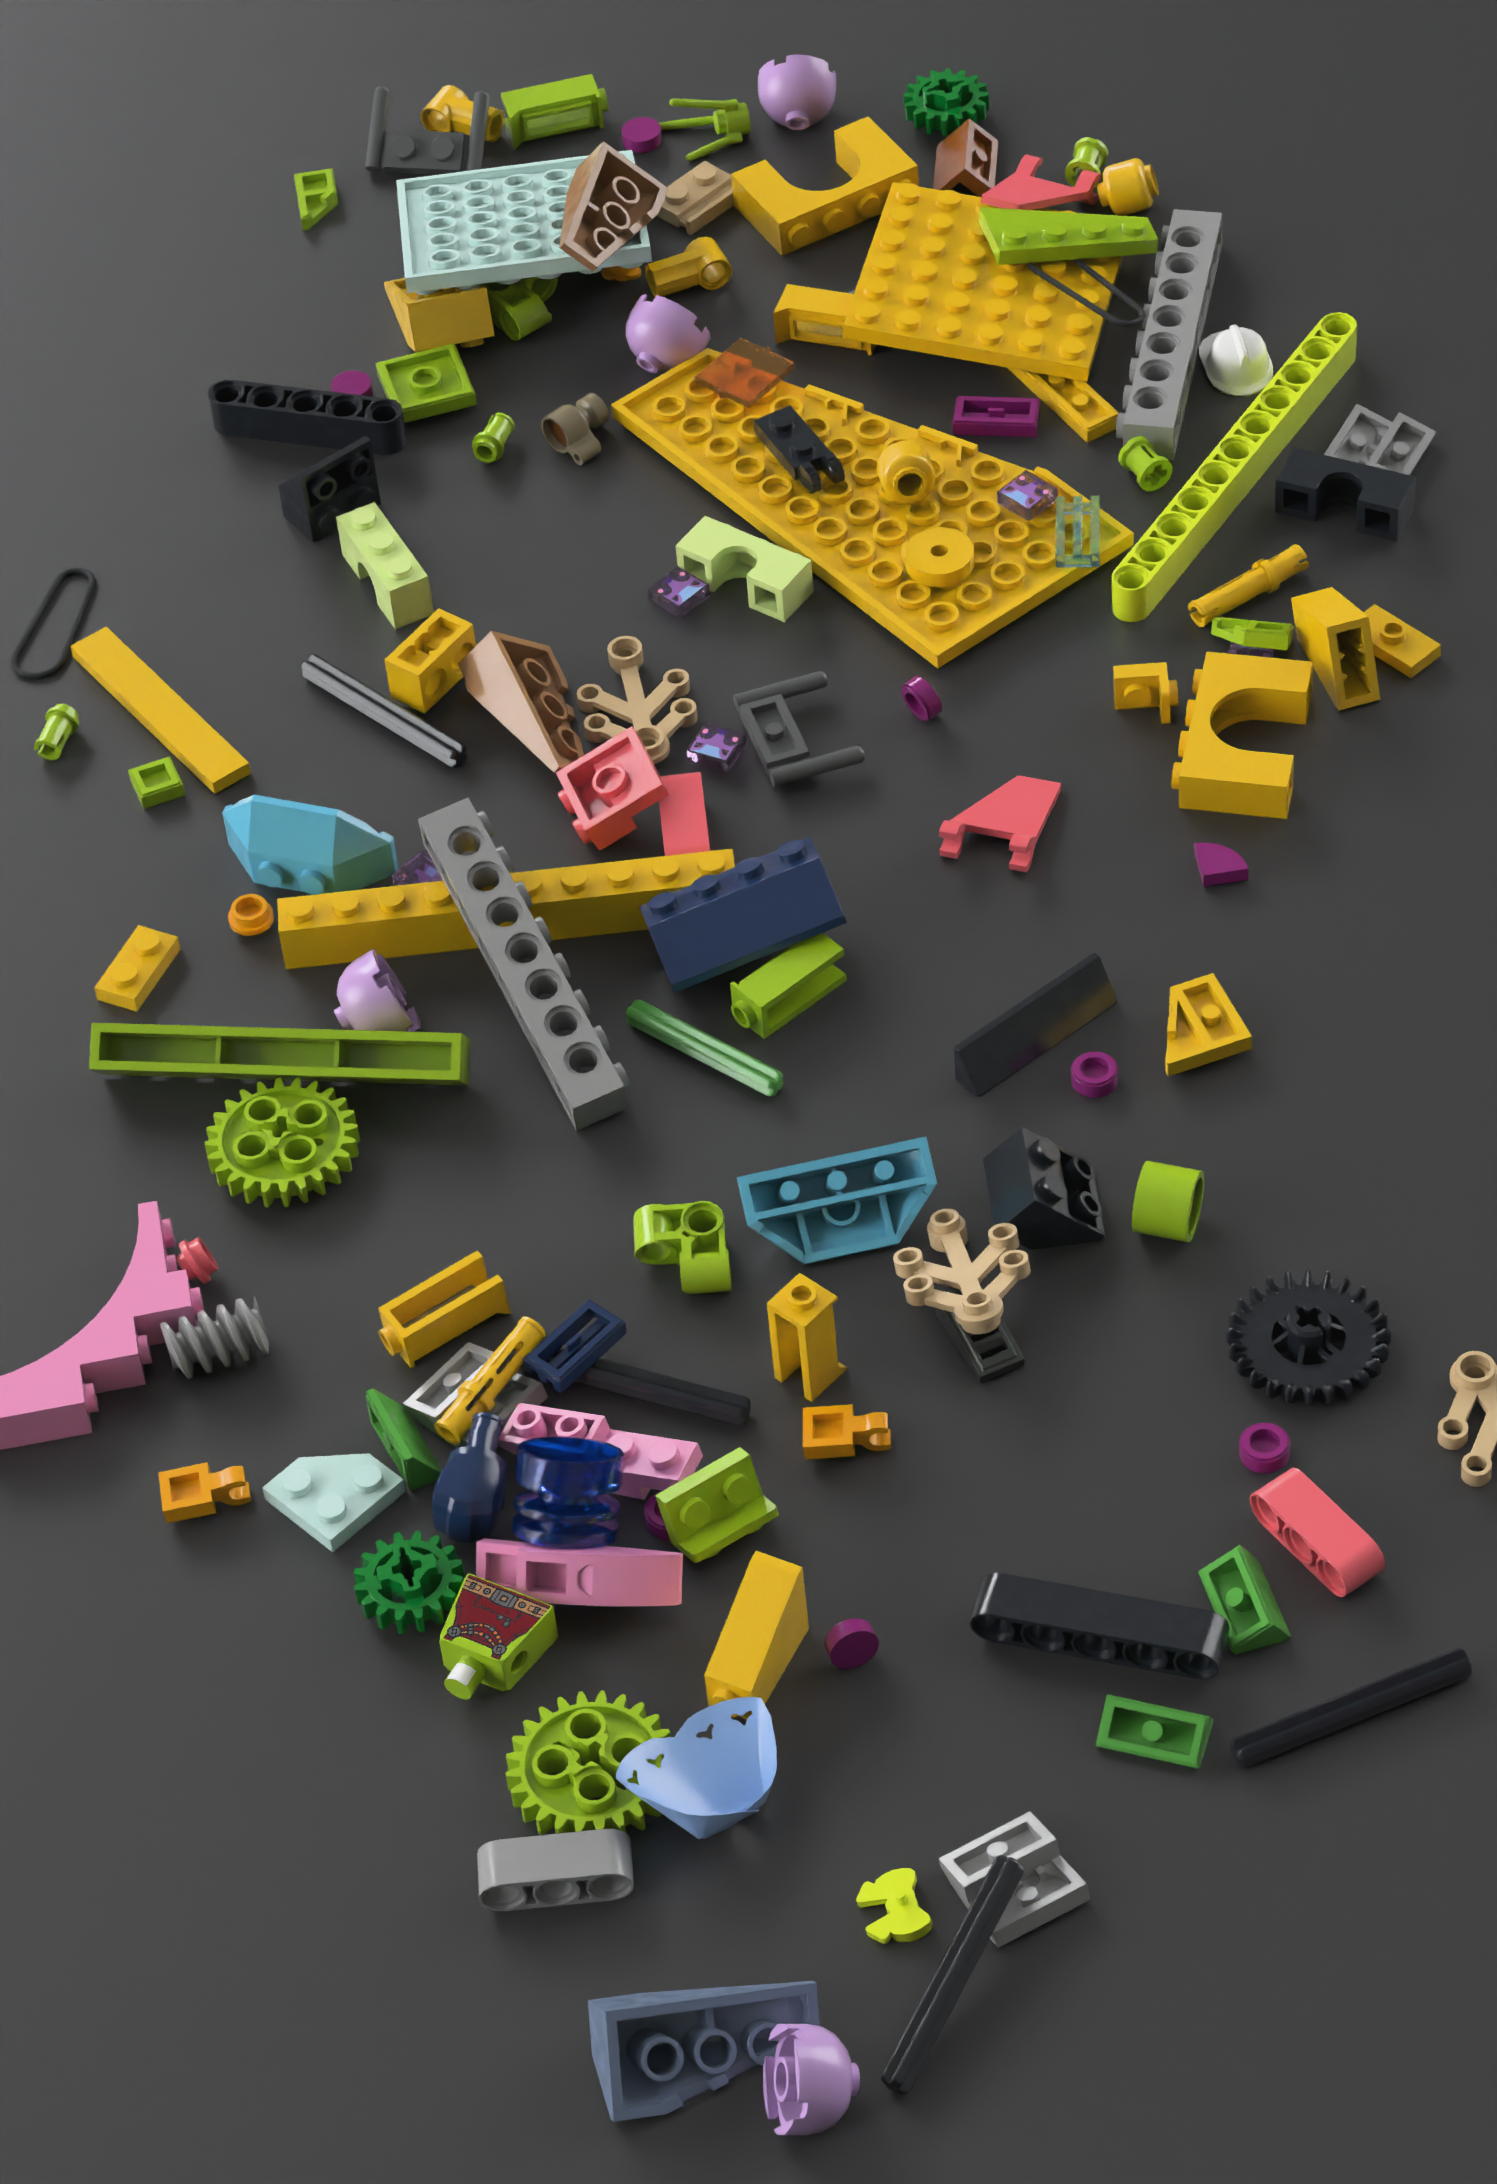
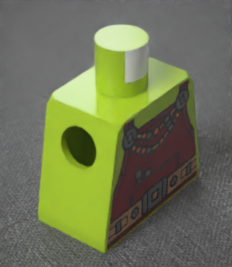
M468 1573L463 1580L440 1634L439 1643L443 1663L451 1671L444 1681L446 1689L454 1696L465 1700L471 1698L480 1683L500 1691L511 1690L557 1639L558 1631L554 1607Z

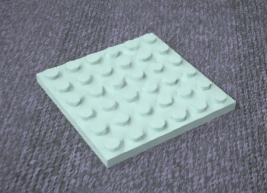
M632 150L618 151L635 164ZM589 155L396 180L407 293L416 292L420 295H430L444 288L457 287L469 290L478 287L480 284L490 282L513 284L520 281L521 278L538 276L542 279H553L567 272L579 271L584 274H592L606 267L636 268L645 262H652L647 225L593 272L559 248L566 194L576 169Z

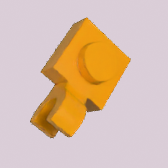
M853 1404L803 1408V1452L805 1460L855 1456V1444L862 1445L872 1451L891 1449V1430L888 1429V1413L872 1412L866 1415L855 1416Z
M208 1462L158 1472L162 1510L167 1523L215 1514V1501H221L228 1505H243L251 1501L250 1485L245 1480L243 1466H232L222 1471L211 1473Z

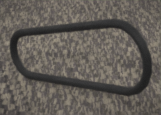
M1074 259L1071 261L1139 313V318L1131 321L1117 319L1038 269L1032 262L1027 263L1028 268L1033 273L1109 322L1122 327H1133L1144 322L1146 315L1142 307L1082 260Z
M73 567L62 571L54 579L12 653L10 664L13 671L18 675L29 679H40L57 672L64 664L95 586L96 579L91 571L82 567ZM71 574L86 575L89 578V583L59 660L54 666L41 672L22 670L18 667L17 658L62 579Z

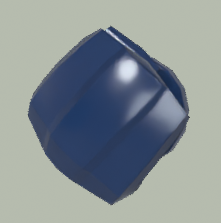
M479 1412L473 1415L467 1446L456 1448L450 1453L448 1462L440 1472L433 1491L432 1516L435 1530L457 1542L470 1543L484 1538L488 1539L496 1528L500 1511L504 1507L507 1465L502 1457L496 1454L500 1432L503 1429V1420L489 1412Z

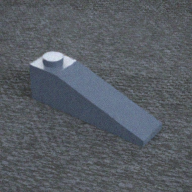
M815 1981L646 1992L588 2000L592 2057L610 2119L613 2122L668 2114L684 2106L683 2102L709 2089L714 2091L728 2084L729 2079L757 2065L763 2066L765 2056H775L778 2041H768L771 2031L777 2024H810L820 2026L817 1983Z

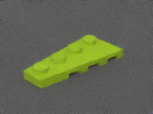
M979 208L978 222L998 265L1157 253L1159 239L1148 217Z

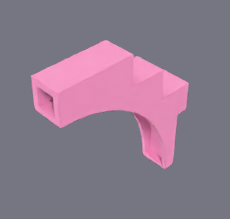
M157 1201L138 1204L139 1225L137 1242L130 1265L115 1293L96 1317L59 1348L33 1363L0 1376V1450L92 1433L90 1413L99 1412L97 1393L146 1385L143 1365L152 1363L150 1346L165 1343L160 1324L166 1322L177 1333L179 1318L185 1316L193 1327H197V1313L204 1310L200 1287H190L187 1270L178 1269L176 1255H167V1248L175 1247L173 1228L170 1218L161 1220Z

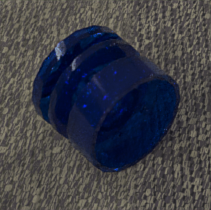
M551 1436L533 1438L521 1442L517 1446L515 1479L519 1485L530 1490L521 1492L514 1498L513 1506L519 1512L512 1520V1532L514 1535L526 1542L556 1548L585 1549L614 1543L619 1538V1524L614 1518L620 1514L621 1505L618 1500L606 1494L616 1492L622 1487L624 1453L621 1448L610 1443L578 1437Z

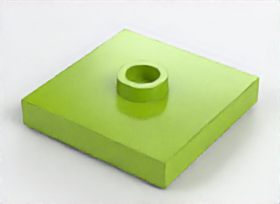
M455 343L375 363L377 375L386 398L396 400L401 404L405 423L477 405L475 391Z

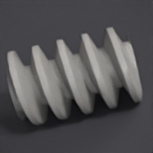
M255 1296L253 1309L251 1310L241 1298L236 1299L234 1315H231L223 1304L217 1305L216 1321H212L204 1310L198 1311L197 1327H193L189 1320L182 1316L179 1318L177 1333L166 1322L160 1324L174 1372L175 1369L180 1368L187 1379L194 1377V1363L196 1362L202 1366L206 1373L212 1372L213 1357L215 1356L220 1359L225 1367L231 1366L232 1351L234 1350L238 1352L244 1361L250 1360V1349L253 1344L256 1345L263 1355L269 1354L268 1336Z

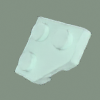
M369 1453L299 1457L262 1487L267 1502L332 1552L337 1550L406 1492L404 1480Z

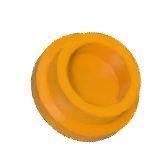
M245 894L238 897L232 903L228 913V921L235 933L243 936H254L270 928L274 921V913L271 905L262 896Z

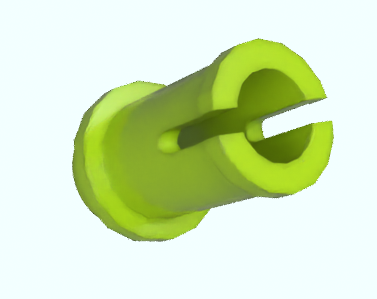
M500 412L496 413L495 416L494 414L491 415L483 432L475 435L472 441V448L478 460L484 463H491L502 457L505 451L504 444L515 429V423L510 416Z
M57 704L47 711L45 715L46 724L39 738L34 743V750H39L37 753L39 756L47 760H57L60 757L69 735L75 733L79 727V716L73 707L67 704Z

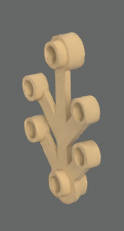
M620 636L608 644L607 651L610 667L617 674L621 675L627 701L604 692L599 685L585 684L577 690L578 707L586 713L603 710L632 723L653 764H657L668 756L670 752L668 739L679 727H690L698 720L696 703L689 698H680L671 704V712L656 726L651 724V719L672 697L679 698L689 693V674L679 668L668 670L663 675V681L645 699L638 671L644 661L642 644L635 637ZM600 713L589 715L583 723L585 737L593 743L610 740L626 730L624 727L611 723L606 715Z
M941 1209L934 1212L927 1225L930 1246L936 1251L946 1253L951 1268L924 1261L922 1252L918 1248L907 1247L897 1251L893 1256L896 1274L906 1279L903 1284L906 1301L913 1306L927 1305L953 1312L956 1321L968 1333L985 1334L991 1332L1001 1322V1316L1004 1312L1002 1298L1018 1281L1028 1277L1031 1272L1028 1254L1022 1250H1016L1020 1244L1017 1228L1010 1223H1000L991 1227L988 1231L990 1244L971 1263L965 1248V1244L968 1242L965 1219L954 1209ZM999 1263L1001 1273L982 1290L980 1283ZM933 1283L960 1289L962 1295L936 1290Z
M1469 1351L1459 1356L1450 1369V1384L1457 1393L1448 1415L1438 1423L1437 1439L1439 1444L1445 1449L1458 1450L1463 1448L1468 1441V1423L1466 1421L1478 1400L1486 1416L1471 1452L1466 1454L1461 1461V1478L1466 1484L1479 1487L1487 1484L1491 1479V1458L1497 1446V1365L1488 1354L1480 1351ZM1449 1430H1455L1460 1432V1434L1449 1435L1446 1432ZM1477 1466L1484 1470L1475 1472L1469 1468Z

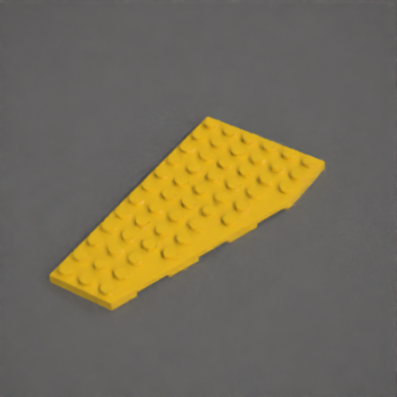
M706 348L694 357L682 362L611 404L612 418L779 547L810 559L814 574L937 669L1134 546V532L1044 468L1037 466L1032 471L979 452L977 444L921 425L919 429H915L865 411L863 403L810 384L804 389L752 370V364L710 348ZM791 405L825 446L839 459L845 471L844 481L835 484L833 481L831 482V479L822 470H819L817 472L821 479L822 489L813 494L810 493L799 480H794L754 432V420ZM899 441H912L921 445L929 453L936 474L935 484L930 494L923 500L913 504H900L891 500L884 493L877 473V463L882 452L891 444ZM1021 476H1024V477H1025V479H1024V480L1026 481L1025 484H1024V481H1019V480H1020L1019 477H1021ZM1037 479L1038 486L1034 490V494L1042 498L1027 508L1000 491L1014 480L1017 485L1025 486L1029 483L1037 482L1032 480ZM1009 486V487L1006 488L1005 490L1011 491V490H1014L1015 488ZM1043 490L1049 491L1047 494H1041ZM1029 498L1028 503L1031 505L1035 500ZM947 527L966 534L974 546L975 563L970 575L961 582L946 587L926 586L913 580L905 568L904 551L909 539L918 532L929 528Z

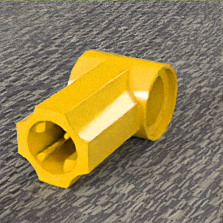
M451 85L444 86L422 110L420 114L421 122L428 131H455L470 135L473 101H470L459 88ZM489 106L485 141L495 143L501 136V130L505 122L504 111Z
M706 236L693 240L683 253L649 263L645 266L646 278L654 297L656 295L667 296L697 285H701L707 290L719 289L730 280L733 270L716 241Z

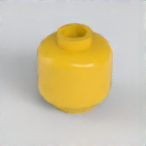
M1139 158L1107 166L1103 171V182L1097 183V191L1102 206L1110 205L1111 210L1118 216H1125L1150 208L1154 197L1159 195L1157 180L1151 164L1145 165Z
M899 441L888 446L878 459L877 473L884 493L891 500L900 504H913L923 500L930 494L935 484L936 474L929 453L921 445L912 441Z

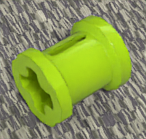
M1085 137L1076 142L1073 152L1074 159L1068 163L1065 169V178L1072 187L1075 186L1083 170L1101 174L1099 169L1106 164L1109 153L1102 141Z
M1144 436L1130 439L1119 452L1118 462L1127 471H1132L1137 476V483L1147 492L1160 489L1168 482L1172 475L1173 466L1170 461L1163 456H1158L1154 451V445Z

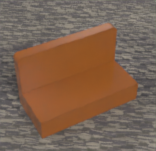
M969 118L938 144L933 189L951 190L960 182L978 197H982L984 193L995 186L998 140Z

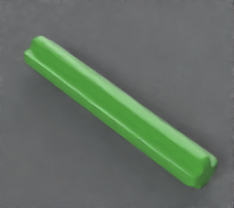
M641 999L635 1000L626 1010L627 1023L768 1097L775 1096L778 1090H781L783 1087L782 1072Z

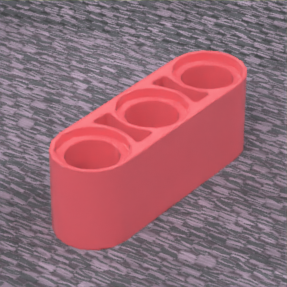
M701 772L660 776L669 795L659 800L665 856L710 851Z
M1294 1467L1250 1495V1505L1259 1522L1336 1596L1345 1597L1385 1570V1558L1377 1543L1299 1469Z

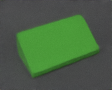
M374 1388L367 1390L365 1397L370 1422L407 1487L415 1490L436 1481L442 1469L410 1414L405 1411L404 1406Z
M1238 1545L1198 1571L1214 1611L1223 1616L1229 1623L1230 1630L1227 1642L1231 1652L1239 1654L1280 1643L1291 1637L1260 1562L1244 1547Z
M1107 1694L1096 1746L1200 1769L1214 1719L1210 1716Z

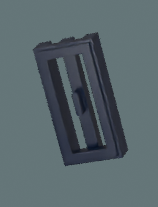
M588 1299L523 1358L524 1370L531 1375L536 1371L539 1380L545 1384L549 1381L553 1382V1388L562 1393L627 1333L626 1322ZM594 1317L597 1318L583 1333L579 1332ZM567 1343V1347L561 1353H559L550 1363L546 1362L561 1347H563Z

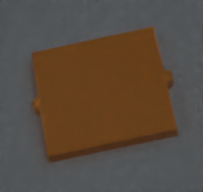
M740 337L696 375L695 379L697 384L718 393L719 398L727 397L750 408L794 370L795 366L793 361L772 352L770 347L763 348Z

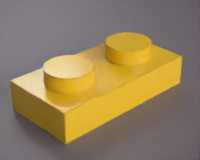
M138 925L94 987L97 1000L137 1012L181 950L178 936Z

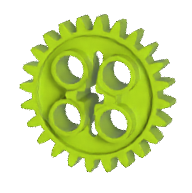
M296 1077L291 1086L284 1087L281 1078H276L274 1088L267 1089L261 1081L257 1082L258 1092L253 1095L244 1089L239 1090L242 1101L238 1103L233 1100H225L227 1113L215 1112L213 1114L215 1125L208 1126L206 1129L208 1141H205V1149L211 1174H216L218 1185L220 1187L228 1185L232 1197L244 1191L245 1200L248 1204L252 1203L258 1196H262L265 1207H269L274 1198H281L284 1207H289L291 1196L296 1195L304 1203H307L309 1199L308 1192L311 1190L325 1195L324 1183L328 1181L339 1185L341 1183L339 1171L351 1172L352 1164L350 1158H355L359 1155L357 1143L360 1142L358 1125L354 1110L348 1109L347 1099L345 1097L336 1099L335 1090L332 1087L321 1093L319 1082L316 1080L307 1088H302L300 1077Z
M601 1690L595 1702H588L586 1695L581 1691L577 1695V1704L570 1706L564 1698L559 1697L557 1698L558 1711L552 1713L547 1708L541 1706L538 1708L540 1723L526 1719L523 1721L525 1736H513L514 1752L506 1754L508 1765L506 1778L514 1808L521 1807L525 1823L536 1819L538 1834L543 1835L553 1827L555 1828V1834L599 1829H616L626 1833L625 1826L629 1824L643 1831L646 1829L644 1813L656 1817L661 1815V1812L636 1796L616 1779L619 1764L635 1747L652 1738L671 1737L669 1729L661 1728L660 1716L658 1714L646 1717L645 1703L640 1702L629 1710L625 1694H621L611 1704L607 1703L605 1691ZM587 1736H594L588 1739H581ZM658 1755L655 1760L647 1759V1762L660 1768L664 1755ZM634 1770L633 1778H629L627 1781L639 1785L637 1772ZM555 1772H561V1773L556 1774V1775H549V1774H552V1773H555ZM595 1797H603L598 1800H590Z

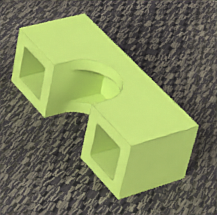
M370 503L336 517L342 555L359 579L370 576L375 589L377 604L395 630L431 616L434 610L428 575L376 503Z
M704 516L675 546L678 575L680 577L679 573L684 572V576H686L681 577V579L687 581L692 576L706 584L702 588L715 592L727 580L746 578L749 608L782 622H786L814 592L812 562L810 559L707 516ZM696 580L692 582L695 585L701 584Z

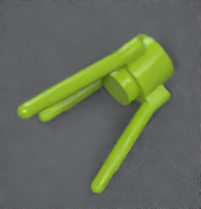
M673 98L669 101L671 106L718 110L713 112V116L659 123L661 130L714 124L717 135L724 134V138L686 155V160L689 162L725 146L742 143V135L749 134L751 130L747 105L745 102L738 103L737 99L717 101Z

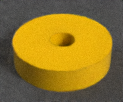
M935 527L923 530L911 537L905 546V568L907 573L913 580L926 586L946 587L957 584L967 578L974 568V546L972 541L966 534L953 528Z

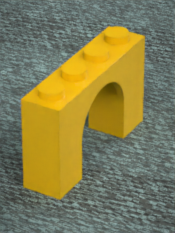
M865 117L834 130L836 163L852 178V180L840 187L824 191H810L797 188L788 183L766 160L731 174L734 207L781 256L882 214L893 182L902 184L912 183L919 186L918 165L870 117Z
M1206 651L1203 669H1195L1192 695L1196 696V700L1189 699L1187 702L1185 725L1190 726L1189 731H1181L1178 756L1183 758L1182 763L1174 762L1172 770L1171 788L1179 790V808L1287 819L1293 791L1294 755L1238 749L1224 743L1217 735L1232 724L1248 720L1306 725L1312 698L1313 662Z

